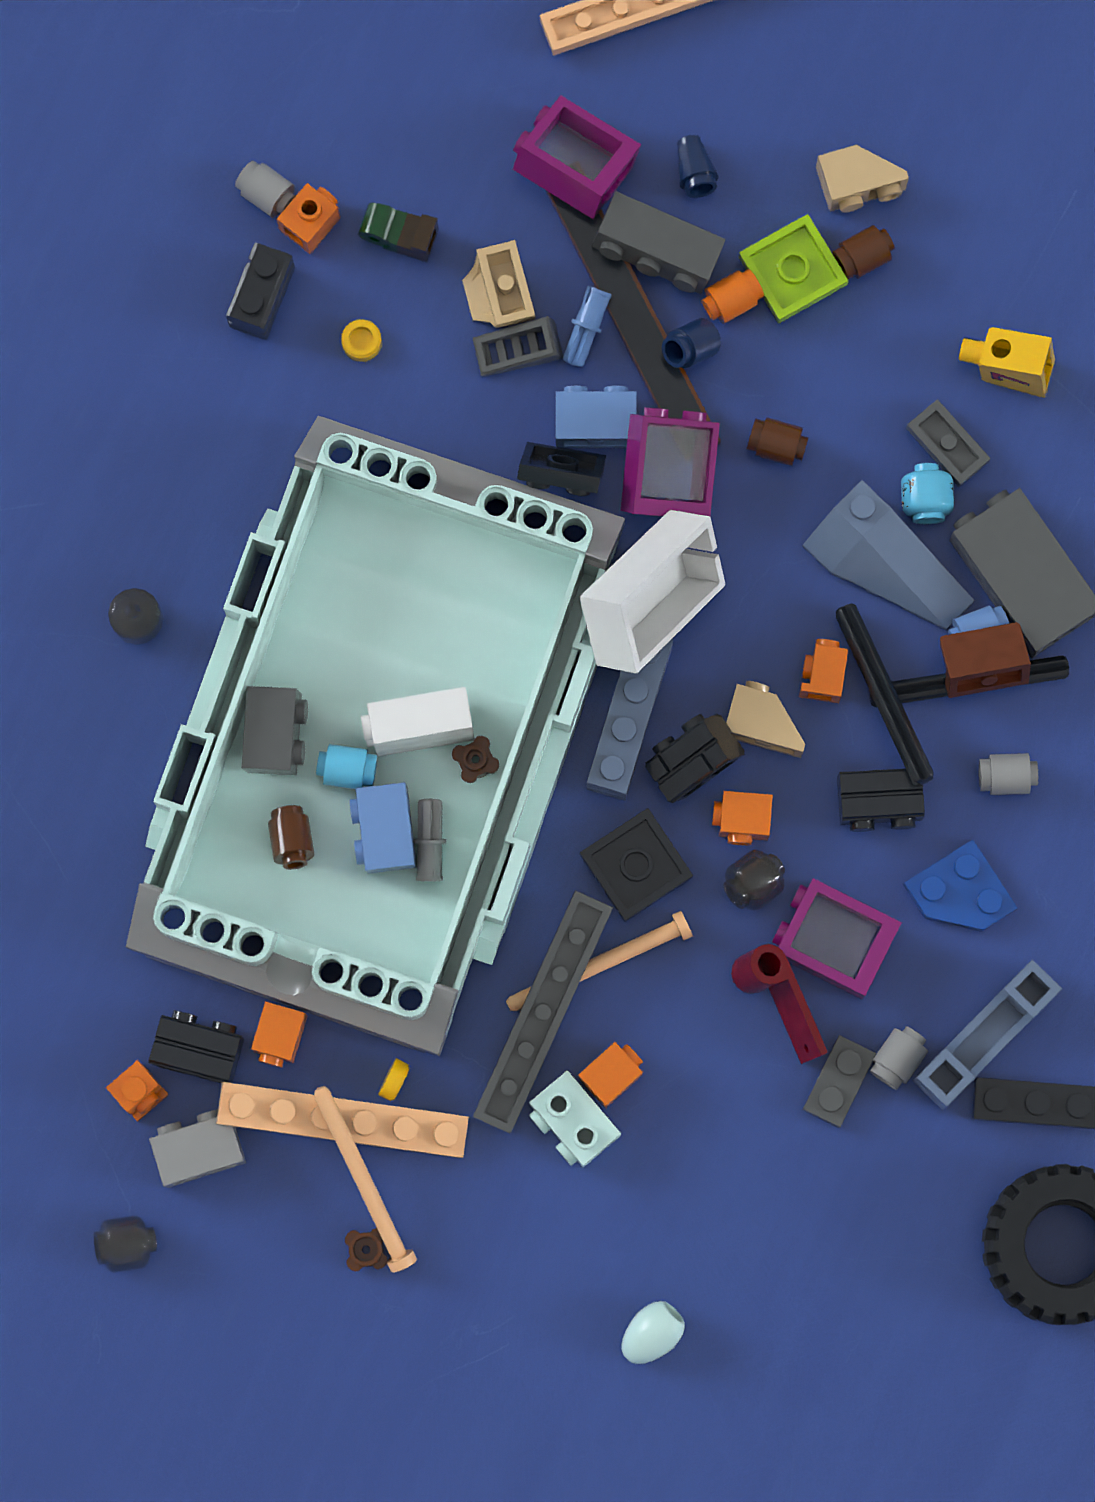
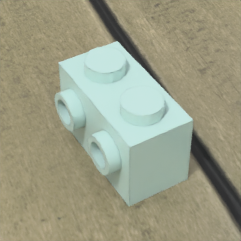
M568 1070L529 1102L530 1106L534 1109L529 1117L544 1134L551 1130L561 1141L556 1146V1149L571 1166L578 1162L584 1168L621 1136L618 1129Z

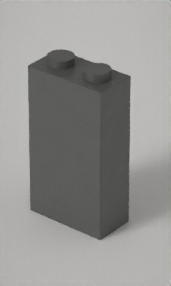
M1018 488L1009 494L1007 490H1003L986 503L989 507L978 516L972 511L955 522L953 526L956 530L953 531L949 541L995 607L1001 606L1009 623L1017 622L1020 624L1027 652L1031 658H1034L1095 617V594L1023 491Z

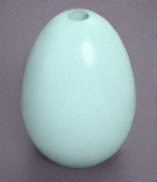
M664 1301L653 1302L645 1306L636 1314L625 1331L622 1340L623 1355L634 1364H644L662 1357L676 1346L684 1333L685 1323L682 1316L673 1306Z

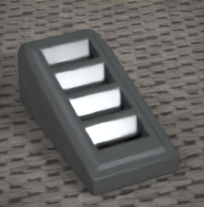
M548 316L472 338L482 377L563 359L556 323ZM543 332L547 349H540L537 333ZM527 336L531 351L527 355H525L521 337ZM511 339L515 356L513 359L508 357L505 340ZM491 343L496 344L500 361L495 364L492 362L488 345Z

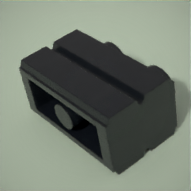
M254 243L249 256L250 263H246L226 318L229 327L267 340L293 275L295 265L293 257L288 253L260 243Z
M699 714L681 726L685 733L675 740L673 736H670L652 748L655 756L645 762V767L654 781L658 782V787L668 802L675 803L687 798L745 755L744 749L736 737L731 734L730 728L721 715L715 714L704 718L702 714Z
M906 768L839 772L837 776L840 825H850V831L852 832L875 830L874 823L890 822L891 829H911L916 827L915 821H922L925 816L923 785L915 786Z
M176 1010L173 1011L172 1017L161 1016L149 1057V1064L221 1084L222 1082L233 1083L244 1043V1038L241 1035L235 1034L236 1026L213 1021L211 1028L196 1024L197 1016Z

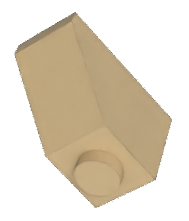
M746 681L745 686L737 684L726 722L731 730V734L740 742L801 758L805 743L777 694L770 693V687L758 682Z

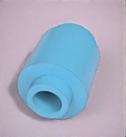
M329 744L327 752L319 751L316 775L323 776V785L351 789L363 788V786L371 787L374 786L378 755L368 754V749Z

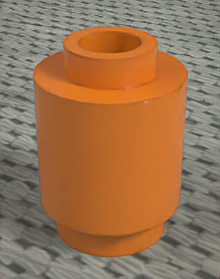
M750 269L742 273L737 270L705 288L706 298L702 299V304L713 321L718 318L725 324L757 306V301L764 297V293L756 276Z

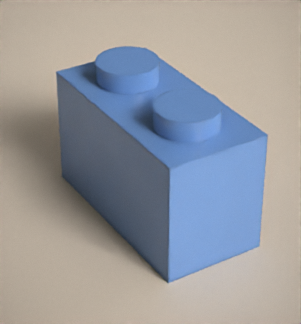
M567 386L564 388V391H556V447L627 448L630 414H637L636 391H628V388L625 386H607L604 388V391H588V388L585 386Z
M406 783L356 788L357 799H350L352 824L360 823L361 840H354L357 865L364 864L365 871L368 874L417 868Z

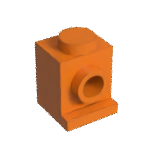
M816 639L813 655H805L802 678L809 679V684H801L799 698L839 704L842 696L848 649L839 648L840 643L834 640Z
M138 1060L106 1087L125 1111L131 1114L137 1122L169 1095L148 1069Z

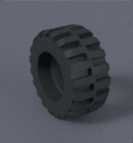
M1056 1164L1026 1173L1017 1178L1016 1181L1007 1186L998 1195V1200L991 1206L986 1218H988L986 1228L983 1229L981 1242H984L985 1254H982L984 1266L988 1267L991 1275L989 1279L994 1288L998 1289L1004 1296L1003 1300L1012 1308H1017L1024 1316L1032 1320H1039L1053 1325H1075L1095 1320V1270L1087 1278L1074 1284L1062 1285L1052 1283L1035 1272L1025 1252V1236L1030 1223L1040 1212L1049 1207L1057 1205L1072 1206L1084 1211L1095 1222V1172H1093L1094 1169L1082 1165L1077 1167L1070 1166L1069 1164Z

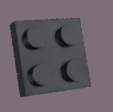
M527 442L519 464L517 480L526 481V485L537 489H548L550 485L566 488L568 493L578 496L590 495V492L598 493L604 472L606 455Z
M649 808L580 852V856L624 922L693 878V874Z

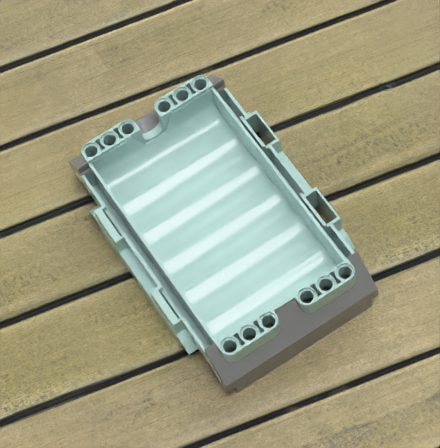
M317 416L294 456L295 466L278 512L267 509L259 523L256 534L250 533L223 608L226 617L188 722L186 726L182 724L180 726L153 802L157 807L150 824L145 847L154 849L155 852L144 883L139 884L126 947L155 961L405 1047L440 1056L472 959L490 965L493 964L593 681L597 665L581 607L580 596L608 570L625 525V518ZM343 447L351 450L352 456L346 463L339 464L330 459L332 452L337 448ZM379 460L386 461L391 465L390 471L381 477L374 476L369 472L371 464ZM422 473L429 477L430 482L424 489L416 490L407 484L409 478L414 474ZM500 499L508 505V508L502 515L493 516L487 513L485 506L491 500ZM539 512L546 517L547 521L541 528L531 529L524 523L525 517L530 513ZM577 525L584 529L586 535L578 542H570L565 539L563 532L568 526ZM261 553L272 556V560L254 610L251 612L242 609ZM247 686L296 688L302 693V699L307 700L306 724H300L299 740H304L305 759L303 765H297V775L247 773L241 768ZM466 687L474 739L477 736H485L489 739L490 752L499 761L497 772L494 774L488 773L482 778H477L474 783L463 781L461 778L462 769L459 762L453 760L452 751L457 745L466 746L474 742L468 741L380 756L377 758L374 786L406 783L414 839L418 838L419 800L439 799L442 801V839H446V844H442L443 881H417V868L368 874L365 871L364 864L357 865L354 840H361L360 823L352 824L350 799H357L356 789L323 785V776L316 775L319 751L327 752L328 745L333 744L368 749V754L377 755L375 747H367L364 739L361 716L369 715L367 703ZM193 743L204 746L184 804L180 805L172 802L191 746ZM472 757V762H479V757ZM287 805L301 806L304 814L309 817L315 853L314 857L307 861L308 864L305 867L294 870L284 869L283 865L274 862L268 822L271 820L270 813L276 808ZM414 843L417 864V844ZM175 908L183 910L185 921L182 926L177 929L166 928L164 925L166 913ZM212 922H220L224 925L225 929L222 939L215 943L206 942L203 938V930L206 925ZM256 935L264 940L262 952L253 957L243 954L242 944L244 940L249 936ZM331 962L338 963L343 967V976L338 982L333 984L322 981L320 976L323 966ZM368 976H377L383 981V989L375 997H366L360 992V984ZM409 989L417 990L423 996L421 1006L413 1011H407L399 1004L400 996Z

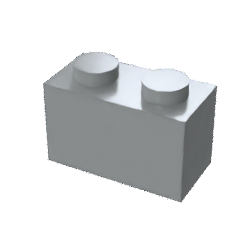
M218 1109L196 1116L198 1123L182 1128L181 1122L162 1126L157 1129L158 1136L149 1138L164 1187L170 1188L246 1163L236 1127L216 1124Z

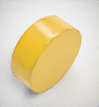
M364 319L354 320L342 332L341 342L343 350L349 358L365 362L373 359L379 353L382 346L381 333L378 327L371 321Z
M395 1058L379 1090V1096L389 1101L396 1098L410 1069L409 1064Z

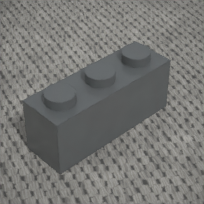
M615 191L591 247L598 249L608 259L615 261L623 260L635 265L637 270L645 275L652 277L660 276L672 281L676 288L684 292L702 294L726 239Z

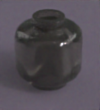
M131 588L120 592L110 603L108 611L111 627L117 636L127 643L136 645L147 643L155 638L162 628L164 619L162 608L155 597L143 589Z
M754 849L728 866L725 872L726 881L723 884L724 891L730 901L738 908H747L753 911L759 910L783 892L785 868L780 859L774 854L770 853L767 855L763 851Z
M137 1215L104 1220L100 1226V1231L94 1232L93 1239L97 1262L99 1265L105 1264L107 1270L112 1273L145 1268L150 1259V1252L157 1251L154 1228H146L143 1219Z

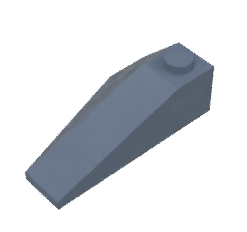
M863 480L831 510L802 545L830 574L842 580L846 579L877 597H883L901 606L903 610L944 630H947L953 624V619L960 617L975 601L893 509Z

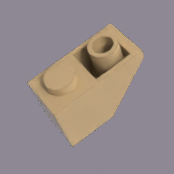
M858 145L819 155L817 159L816 170L830 212L838 209L842 213L855 211L864 205L863 202L876 198L880 202L898 198L902 195L901 191L906 190L909 180L906 170Z

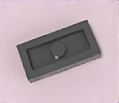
M938 399L906 426L910 434L943 471L950 473L953 482L958 487H961L988 464L991 459Z
M839 1035L802 1110L840 1128L876 1053Z

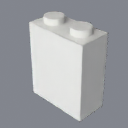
M466 687L367 703L369 715L361 716L367 747L374 746L378 757L474 741Z

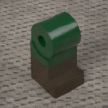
M369 203L358 235L370 243L382 246L383 249L428 262L439 230L438 220L435 217L424 214L417 216L399 211L380 203Z

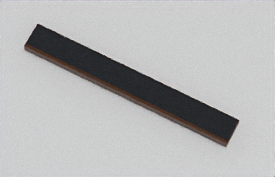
M578 163L570 166L575 171L584 175ZM545 190L595 288L612 294L606 309L656 407L668 409V417L682 418L683 411L707 413L684 368L673 367L665 360L662 353V343L667 335L630 263L623 260L615 261L608 259L598 249L591 247L604 218L602 209L592 219ZM707 414L706 421H711ZM668 428L684 461L693 458L695 430ZM718 436V445H719V444H721V440H720V438H719V436Z

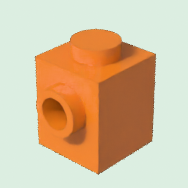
M306 183L278 216L279 230L311 254L340 220L339 209L336 206L338 203L337 199L323 187H319L316 190Z
M723 791L722 802L714 801L712 825L720 826L719 837H728V844L750 846L752 845V840L768 841L773 795Z
M265 1001L251 1047L253 1052L260 1054L259 1062L282 1068L284 1061L294 1064L308 1017L306 1013Z
M614 1042L578 1075V1079L607 1108L643 1075V1072L638 1067L643 1061L628 1044L620 1048Z

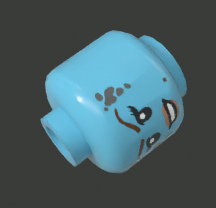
M936 463L917 464L914 466L915 471L906 474L901 480L903 512L907 516L912 517L913 523L916 524L944 522L945 516L950 514L955 507L953 478L950 473L939 470V465Z

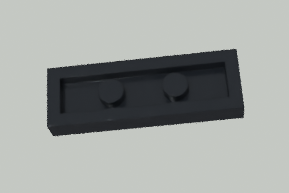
M976 1077L974 1082L972 1120L1095 1129V1087Z

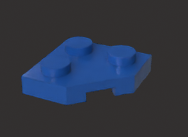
M974 840L969 841L903 884L925 919L960 925L977 931H984L1018 908Z

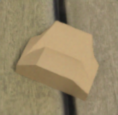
M513 240L477 249L475 264L462 280L473 321L489 322L496 328L535 320V313L516 241Z

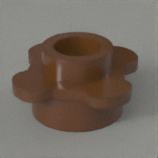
M477 736L474 742L466 746L457 745L452 751L453 760L459 762L462 769L461 778L467 783H474L477 778H482L488 773L494 774L499 769V761L492 756L489 749L490 741L487 737ZM478 756L479 762L473 763L472 757Z
M377 1228L372 1229L368 1233H359L356 1230H352L346 1234L345 1243L349 1246L350 1257L347 1259L349 1269L360 1271L362 1267L373 1266L375 1269H382L386 1266L388 1258L383 1253V1240ZM364 1246L370 1247L368 1254L363 1253L362 1248Z

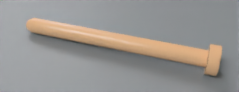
M682 911L672 914L674 921L590 959L580 982L676 937L681 936L683 941L693 937ZM531 987L508 997L506 1003L510 1011H518L522 1008Z
M325 1086L319 1087L314 1091V1098L391 1256L387 1260V1265L391 1272L406 1269L417 1261V1257L413 1249H405L330 1090Z

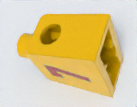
M992 327L988 329L985 341L964 337L960 348L959 361L979 365L981 378L985 382L1045 398L1055 363V356L1051 337Z

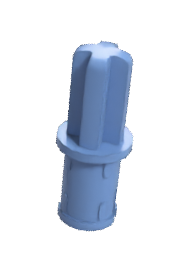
M587 286L576 319L572 318L571 321L575 326L563 356L565 362L577 367L584 365L596 332H602V329L599 327L612 294Z

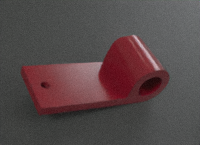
M765 944L738 957L732 965L731 974L733 982L737 988L749 994L769 989L801 1064L828 1053L784 952L775 945Z

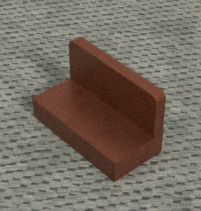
M1015 622L940 637V647L946 666L945 686L949 698L1029 684L1031 663L1019 623Z

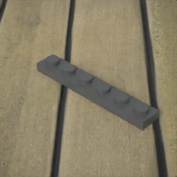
M576 890L574 891L473 1114L474 1118L511 1134L613 907Z

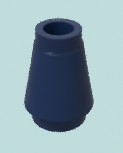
M689 135L681 138L677 142L680 187L685 190L688 197L699 198L707 196L716 190V181L719 176L701 142V138L698 135Z

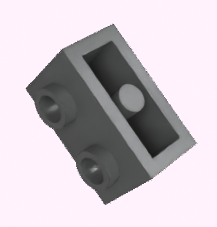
M247 686L241 767L247 773L297 775V765L304 764L305 742L304 740H299L300 724H306L308 702L302 699V693L296 688Z

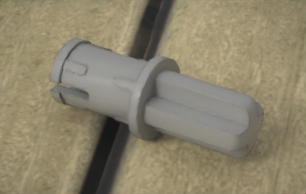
M421 799L418 802V838L413 839V843L417 844V881H443L442 844H446V839H442V801L439 799Z

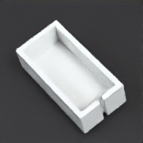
M669 510L580 596L581 607L597 666L637 674L726 585L719 554L686 549L688 547L713 552L717 548L710 516Z

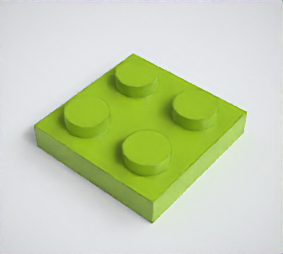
M808 214L742 250L738 255L745 269H750L756 276L764 293L763 299L778 324L848 285L849 280Z

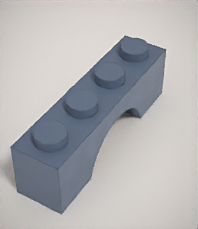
M673 639L637 674L626 671L620 672L588 776L587 790L626 801L648 722L671 654Z
M1032 959L929 1063L913 1082L943 1110L1062 988Z

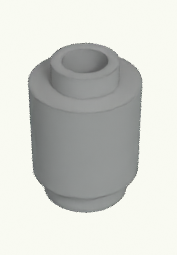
M249 162L241 171L235 183V187L241 190L242 197L272 218L279 213L281 214L296 196L293 194L295 185L265 163Z
M1029 753L989 754V758L979 759L980 791H990V795L1030 794L1031 786L1038 785L1037 761H1030Z
M908 1026L903 1031L894 1028L872 1061L875 1064L870 1072L880 1081L897 1090L902 1083L907 1084L929 1052L923 1046L926 1039Z

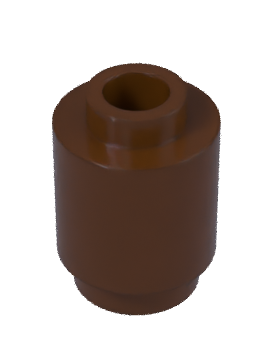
M871 225L840 242L839 248L832 251V254L847 279L853 276L860 278L891 261V251L895 249V246L884 228L878 230L876 226Z
M766 417L765 421L755 418L747 450L756 452L755 456L792 466L794 459L802 461L809 437L801 435L803 427Z
M287 805L274 809L270 813L271 820L268 822L274 862L283 865V868L288 870L305 867L308 864L307 861L315 855L309 817L304 814L303 808L297 805Z

